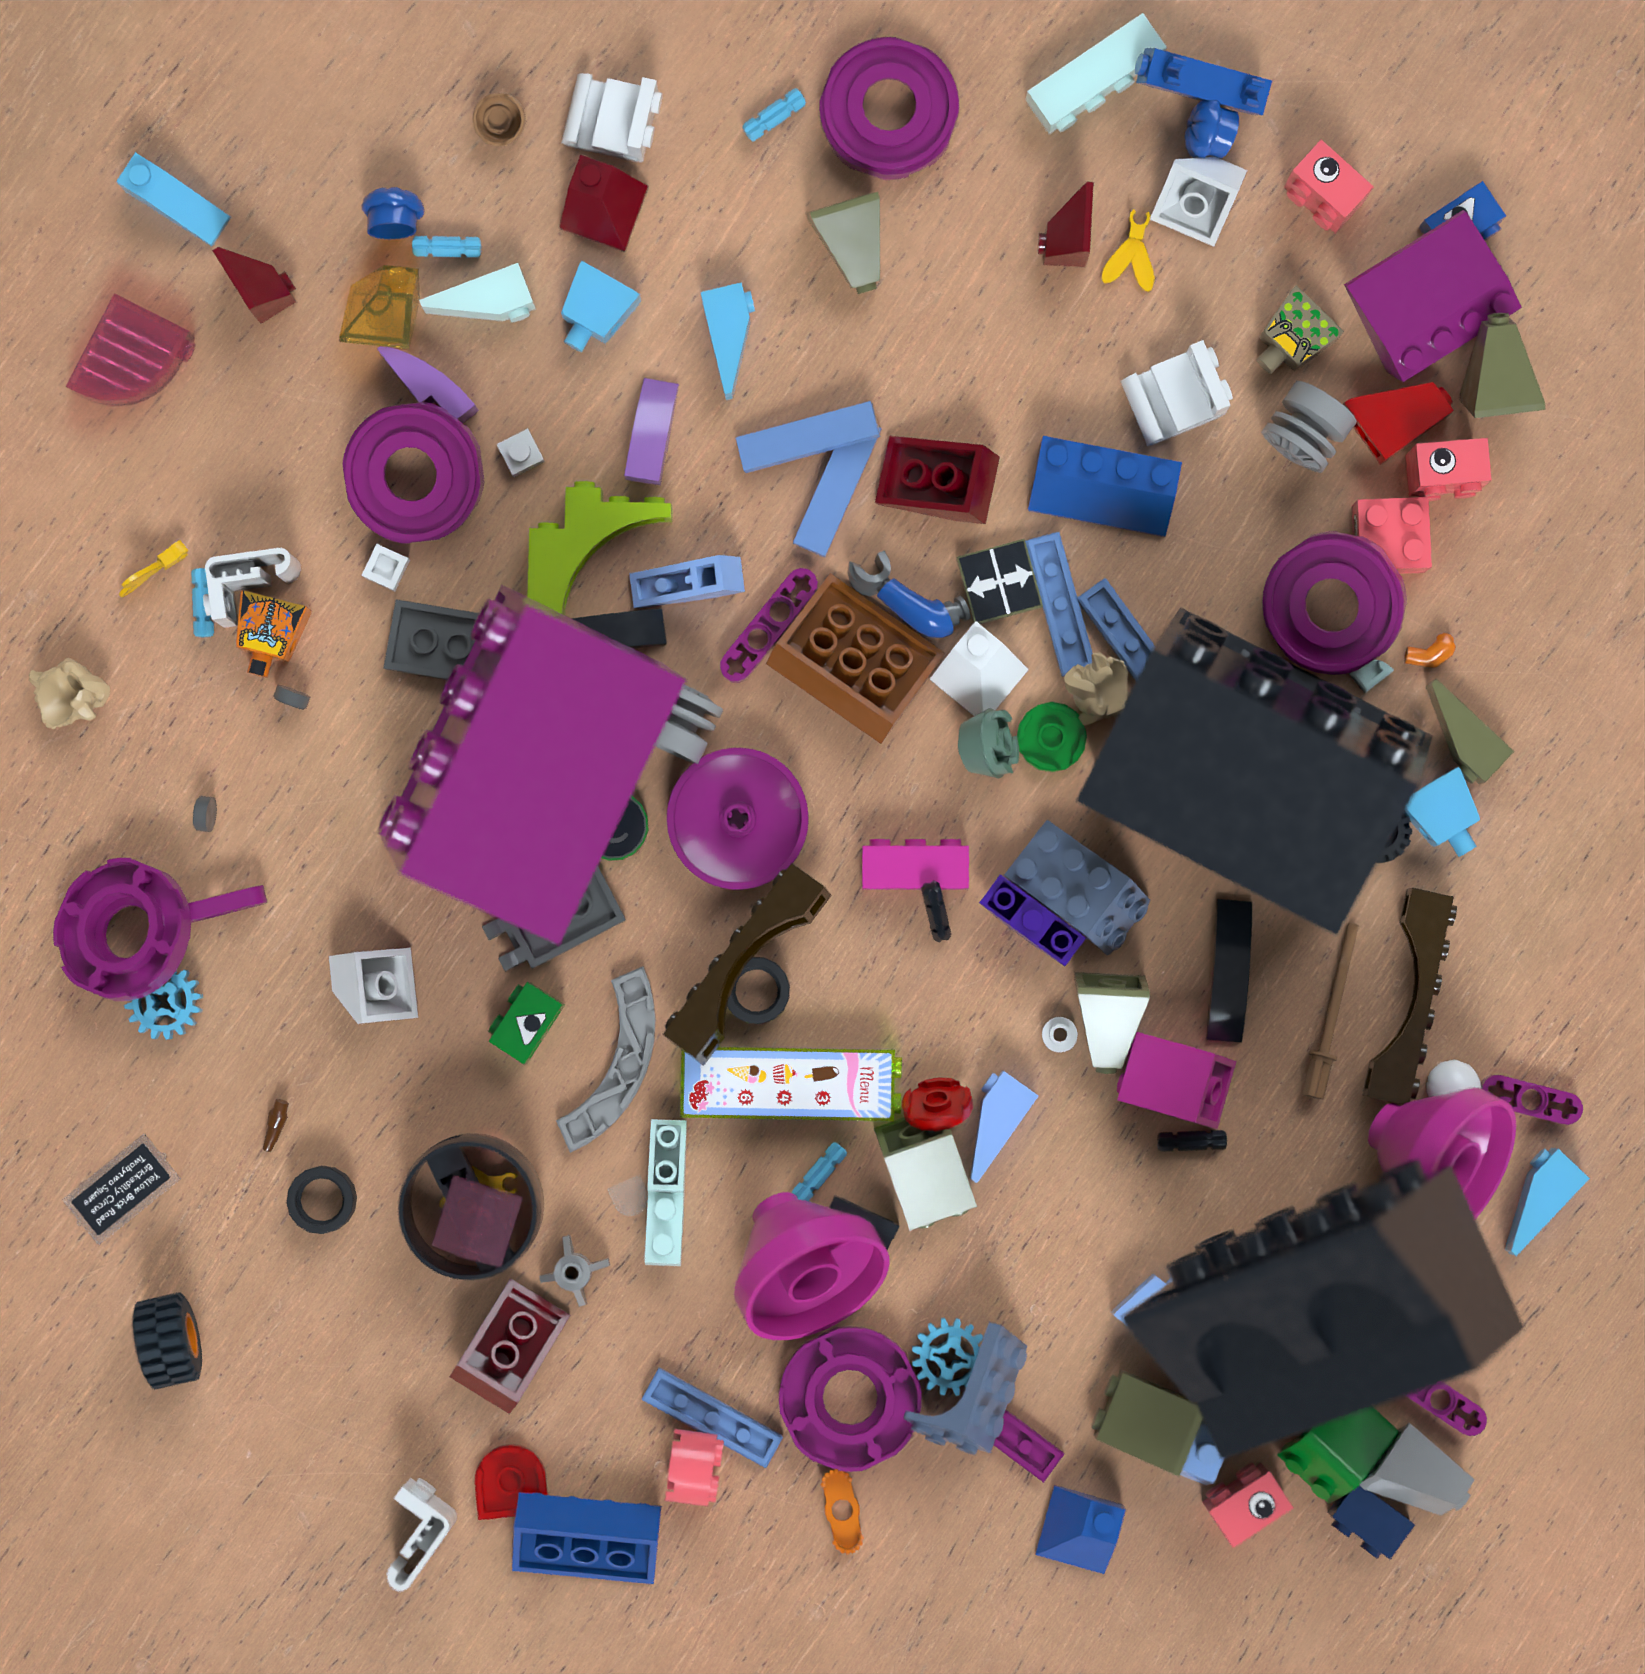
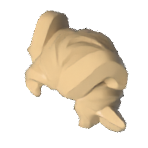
M1100 652L1093 653L1092 663L1084 667L1077 664L1066 673L1064 677L1065 687L1069 693L1073 694L1076 706L1079 707L1080 711H1083L1078 717L1083 725L1100 721L1103 718H1118L1129 697L1127 691L1128 671L1123 660L1119 661V659L1113 657L1107 659Z
M66 658L57 667L51 668L48 671L36 672L32 670L29 674V681L36 687L34 699L38 703L37 706L41 709L42 722L46 723L45 727L47 728L52 727V729H55L56 727L66 726L78 719L89 721L96 718V714L92 709L103 707L110 695V687L101 678L92 675L85 666L71 658Z

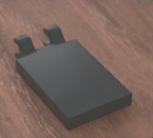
M396 599L383 668L447 680L457 664L464 665L475 641L470 638L479 613Z
M597 865L560 945L500 918L482 926L488 940L507 932L515 950L498 958L506 972L526 960L531 969H534L626 921Z

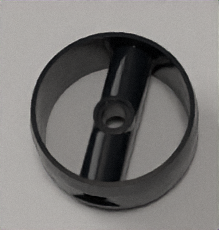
M477 1133L452 1136L429 1148L409 1169L402 1183L398 1199L400 1228L413 1254L436 1273L460 1280H479L493 1277L516 1264L529 1250L537 1237L544 1214L542 1185L530 1161L521 1151L508 1142L494 1136ZM462 1146L481 1147L496 1152L510 1161L523 1176L532 1199V1222L525 1242L515 1252H513L491 1207L490 1198L482 1189ZM426 1161L477 1266L455 1263L442 1257L425 1242L416 1227L411 1206L412 1190L416 1177ZM465 1198L476 1199L480 1203V1213L477 1215L467 1214L462 1207L463 1200Z

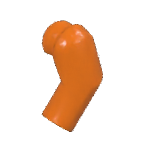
M1447 633L1439 634L1435 643L1427 649L1407 646L1404 663L1429 668L1438 667L1455 652L1456 645L1453 636Z

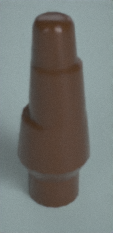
M276 1099L273 1108L269 1111L267 1119L268 1128L263 1144V1150L266 1152L273 1150L288 1118L287 1109L289 1103L285 1100Z

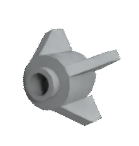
M571 1235L563 1236L564 1257L558 1261L554 1272L539 1276L540 1283L556 1281L561 1288L573 1291L579 1307L587 1304L583 1287L591 1279L592 1271L610 1266V1261L607 1258L591 1263L586 1256L574 1253ZM570 1266L576 1267L579 1272L578 1278L574 1280L572 1276H566V1270Z

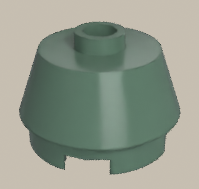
M988 708L961 724L958 736V752L967 771L994 778H1001L1004 774L1013 773L1011 764L1019 762L1018 737L1011 736L1007 722L1012 720L1009 712L1006 710L995 711L992 708Z

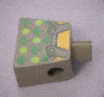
M1296 285L1260 335V339L1268 348L1256 360L1270 374L1283 362L1296 371L1334 344L1344 331Z

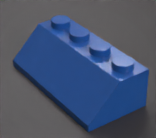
M1043 436L1040 443L1028 511L1166 537L1182 462Z
M519 1493L514 1523L512 1571L654 1584L661 1506H653L646 1503H622L612 1500L581 1499L574 1496L560 1497L540 1493Z

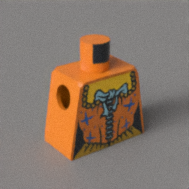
M242 590L236 647L242 651L252 653L247 673L268 678L272 659L289 662L311 616L312 610L307 606Z

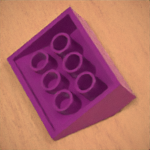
M1464 210L1344 284L1386 372L1402 382L1478 335L1481 322L1487 321L1488 315L1507 313L1510 316L1522 308L1509 278L1468 213Z

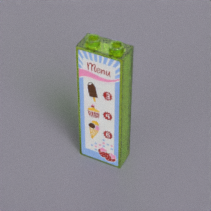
M718 1047L703 1066L681 1050L680 1118L894 1121V1114H901V1093L894 1092L895 1078H902V1057H895V1050Z

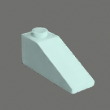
M518 263L419 300L426 314L496 321L510 319V322H517L529 317V311L536 309Z

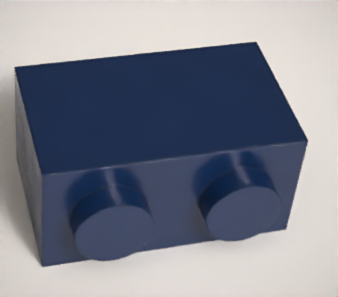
M1360 1485L1355 1490L1337 1499L1327 1512L1335 1519L1331 1524L1334 1528L1348 1538L1352 1532L1364 1540L1360 1546L1377 1559L1383 1554L1391 1560L1415 1526L1413 1522L1371 1491L1363 1489Z

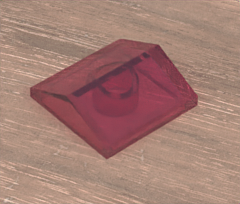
M453 1176L432 1246L466 1259L501 1267L523 1197Z

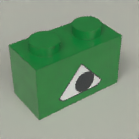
M526 982L524 987L519 984L516 986L507 1000L511 1004L510 1009L505 1016L499 1014L488 1030L492 1034L488 1042L524 1065L528 1064L565 1004L531 982Z

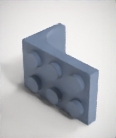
M1048 820L1045 821L1004 874L1008 880L1073 926L1106 955L1111 954L1113 950H1117L1122 946L1127 932L1135 922H1139L1145 916L1150 903V899L1128 876Z
M989 1322L966 1390L960 1401L951 1410L940 1415L925 1416L905 1411L903 1418L912 1424L911 1430L926 1435L925 1439L932 1443L945 1446L946 1441L957 1444V1449L972 1455H976L977 1450L991 1453L994 1441L1003 1429V1415L1007 1404L1014 1397V1383L1018 1372L1026 1362L1027 1345L1002 1325Z

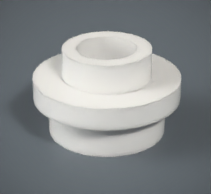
M1052 1018L1043 1027V1042L1047 1048L1054 1052H1066L1077 1041L1078 1033L1076 1026L1067 1018ZM1063 1028L1066 1031L1067 1036L1064 1041L1058 1042L1054 1039L1053 1033L1055 1029Z

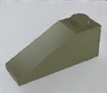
M1437 679L1431 681L1426 686L1453 761L1459 765L1466 781L1471 784L1476 781L1479 785L1485 783L1513 754L1514 750Z

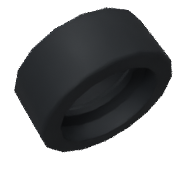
M753 957L736 980L727 1008L736 1018L747 1023L763 1024L774 1020L784 1011L789 1001L790 984L786 973L777 963L769 959ZM751 970H763L769 973L775 979L778 987L774 1003L768 1009L760 1012L744 1008L738 1002L736 996V984L739 978Z
M318 1166L303 1171L293 1180L288 1189L286 1203L289 1215L297 1226L309 1233L325 1234L336 1231L349 1222L356 1209L357 1195L354 1184L344 1172L335 1167ZM317 1179H327L335 1183L341 1190L343 1197L342 1207L338 1214L332 1219L325 1221L314 1220L309 1217L303 1210L301 1203L302 1192L306 1185Z

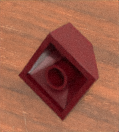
M580 154L568 187L559 229L626 252L649 187L612 165Z
M1086 182L1048 221L1045 233H1039L1038 254L1044 255V265L1086 267L1091 245L1094 182Z
M220 247L212 250L248 309L260 324L296 303L291 294L296 288L285 271L279 274L273 265Z

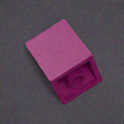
M1136 1032L1135 1039H1133L1127 1054V1059L1129 1060L1126 1071L1121 1074L1117 1083V1092L1119 1093L1117 1100L1218 1129L1237 1061L1215 1053Z

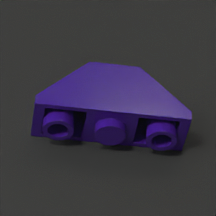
M1001 874L979 902L1006 926L1063 966L1067 965L1086 939L1085 936Z

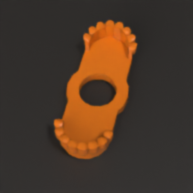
M830 1469L822 1477L821 1487L824 1489L826 1499L825 1515L831 1524L834 1539L832 1543L836 1550H840L841 1553H855L863 1544L864 1536L861 1533L858 1518L860 1505L854 1497L851 1484L852 1478L848 1472ZM838 1500H846L853 1507L852 1515L846 1520H839L833 1516L832 1506Z

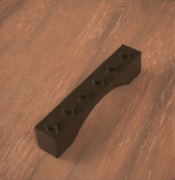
M792 863L787 870L783 869L776 875L771 891L765 898L762 897L755 903L751 910L752 916L744 927L739 926L730 938L731 944L723 954L717 955L712 960L707 976L701 983H696L687 995L688 1001L680 1012H674L666 1022V1030L663 1035L703 1066L725 1038V1017L728 1000L734 984L746 964L761 948L776 937L792 929L811 924L832 896L824 885Z
M1413 887L1406 890L1399 924L1408 940L1413 958L1414 985L1412 1000L1406 1018L1396 1036L1383 1051L1369 1061L1362 1096L1402 1105L1410 1102V1099L1415 1100L1420 1086V1079L1415 1078L1418 1064H1424L1427 1053V1044H1423L1425 1030H1431L1435 1016V1010L1430 1009L1433 995L1438 996L1442 984V975L1438 974L1440 960L1445 961L1449 951L1450 941L1445 940L1447 927L1453 926L1457 914V906L1452 905L1453 896Z

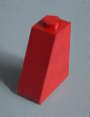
M1434 382L1354 397L1342 404L1355 416L1357 422L1353 427L1380 465L1443 421L1454 411L1451 407L1453 401L1448 392L1443 387L1437 388Z

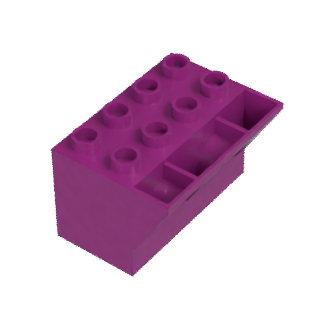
M501 585L494 601L487 599L481 608L470 638L475 640L464 665L457 664L448 677L439 701L444 707L433 730L429 731L426 729L421 735L408 766L413 772L401 797L394 795L389 802L377 833L382 836L381 840L399 874L560 945L686 679L662 662Z

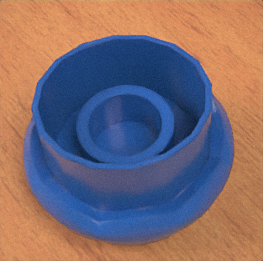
M1202 100L1191 111V115L1187 120V129L1184 133L1185 146L1189 155L1193 158H1205L1206 156L1223 158L1226 156L1238 132V112L1220 107L1221 104L1217 100Z
M398 187L376 189L363 199L361 205L362 211L368 217V235L379 239H402L414 235L417 229V220L421 219L425 213L424 205L416 194Z

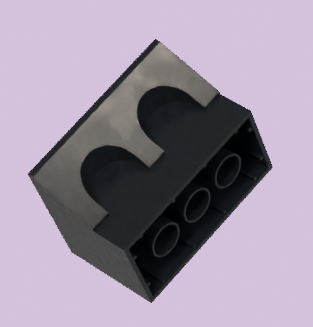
M1180 607L1148 657L1076 801L1337 936L1420 784L1433 735L1350 694L1341 687L1287 662L1278 655L1224 630L1215 623Z
M1414 1159L1378 1175V1182L1360 1190L1356 1183H1351L1322 1195L1315 1200L1317 1205L1299 1213L1296 1212L1294 1206H1291L1254 1223L1256 1228L1236 1236L1234 1229L1212 1236L1195 1245L1196 1251L1168 1263L1165 1267L1172 1282L1121 1316L1129 1331L1190 1402L1197 1404L1221 1459L1474 1373L1525 1328L1451 1165L1426 1175L1419 1159Z

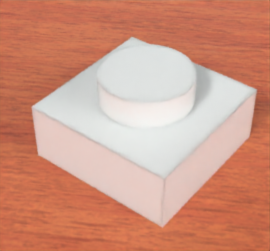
M528 428L497 444L513 477L545 462Z
M376 544L362 576L392 591H396L410 559Z

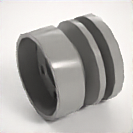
M1296 381L1282 401L1284 407L1291 415L1275 411L1271 417L1274 424L1267 423L1261 433L1288 460L1314 472L1322 473L1328 465L1326 458H1332L1336 453L1335 448L1327 439L1342 443L1357 420L1344 405L1326 392L1306 382Z
M684 685L655 747L691 763L695 762L698 764L708 743L695 733L698 728L714 731L716 725L704 719L703 716L706 713L720 718L723 709L712 702L705 694Z

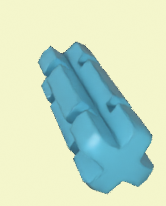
M797 88L792 89L785 94V99L782 100L780 98L759 112L758 118L752 117L743 124V131L751 141L757 140L764 135V130L770 131L790 117L792 111L797 112L806 104L804 96Z
M415 236L412 241V252L418 257H428V254H432L433 257H461L462 254H465L466 257L478 258L481 254V241L478 237H466L465 240H462L461 237L432 236V239H428L427 236Z
M196 568L191 572L192 584L195 585V588L192 589L193 617L196 618V621L193 622V633L196 637H211L214 634V622L211 621V615H206L203 596L208 594L205 568Z
M833 1142L825 1151L826 1155L824 1157L821 1156L803 1177L804 1181L802 1183L799 1182L792 1190V1193L797 1196L798 1200L809 1201L814 1195L813 1191L815 1189L818 1190L836 1169L834 1166L837 1163L840 1164L847 1156V1151L842 1146Z

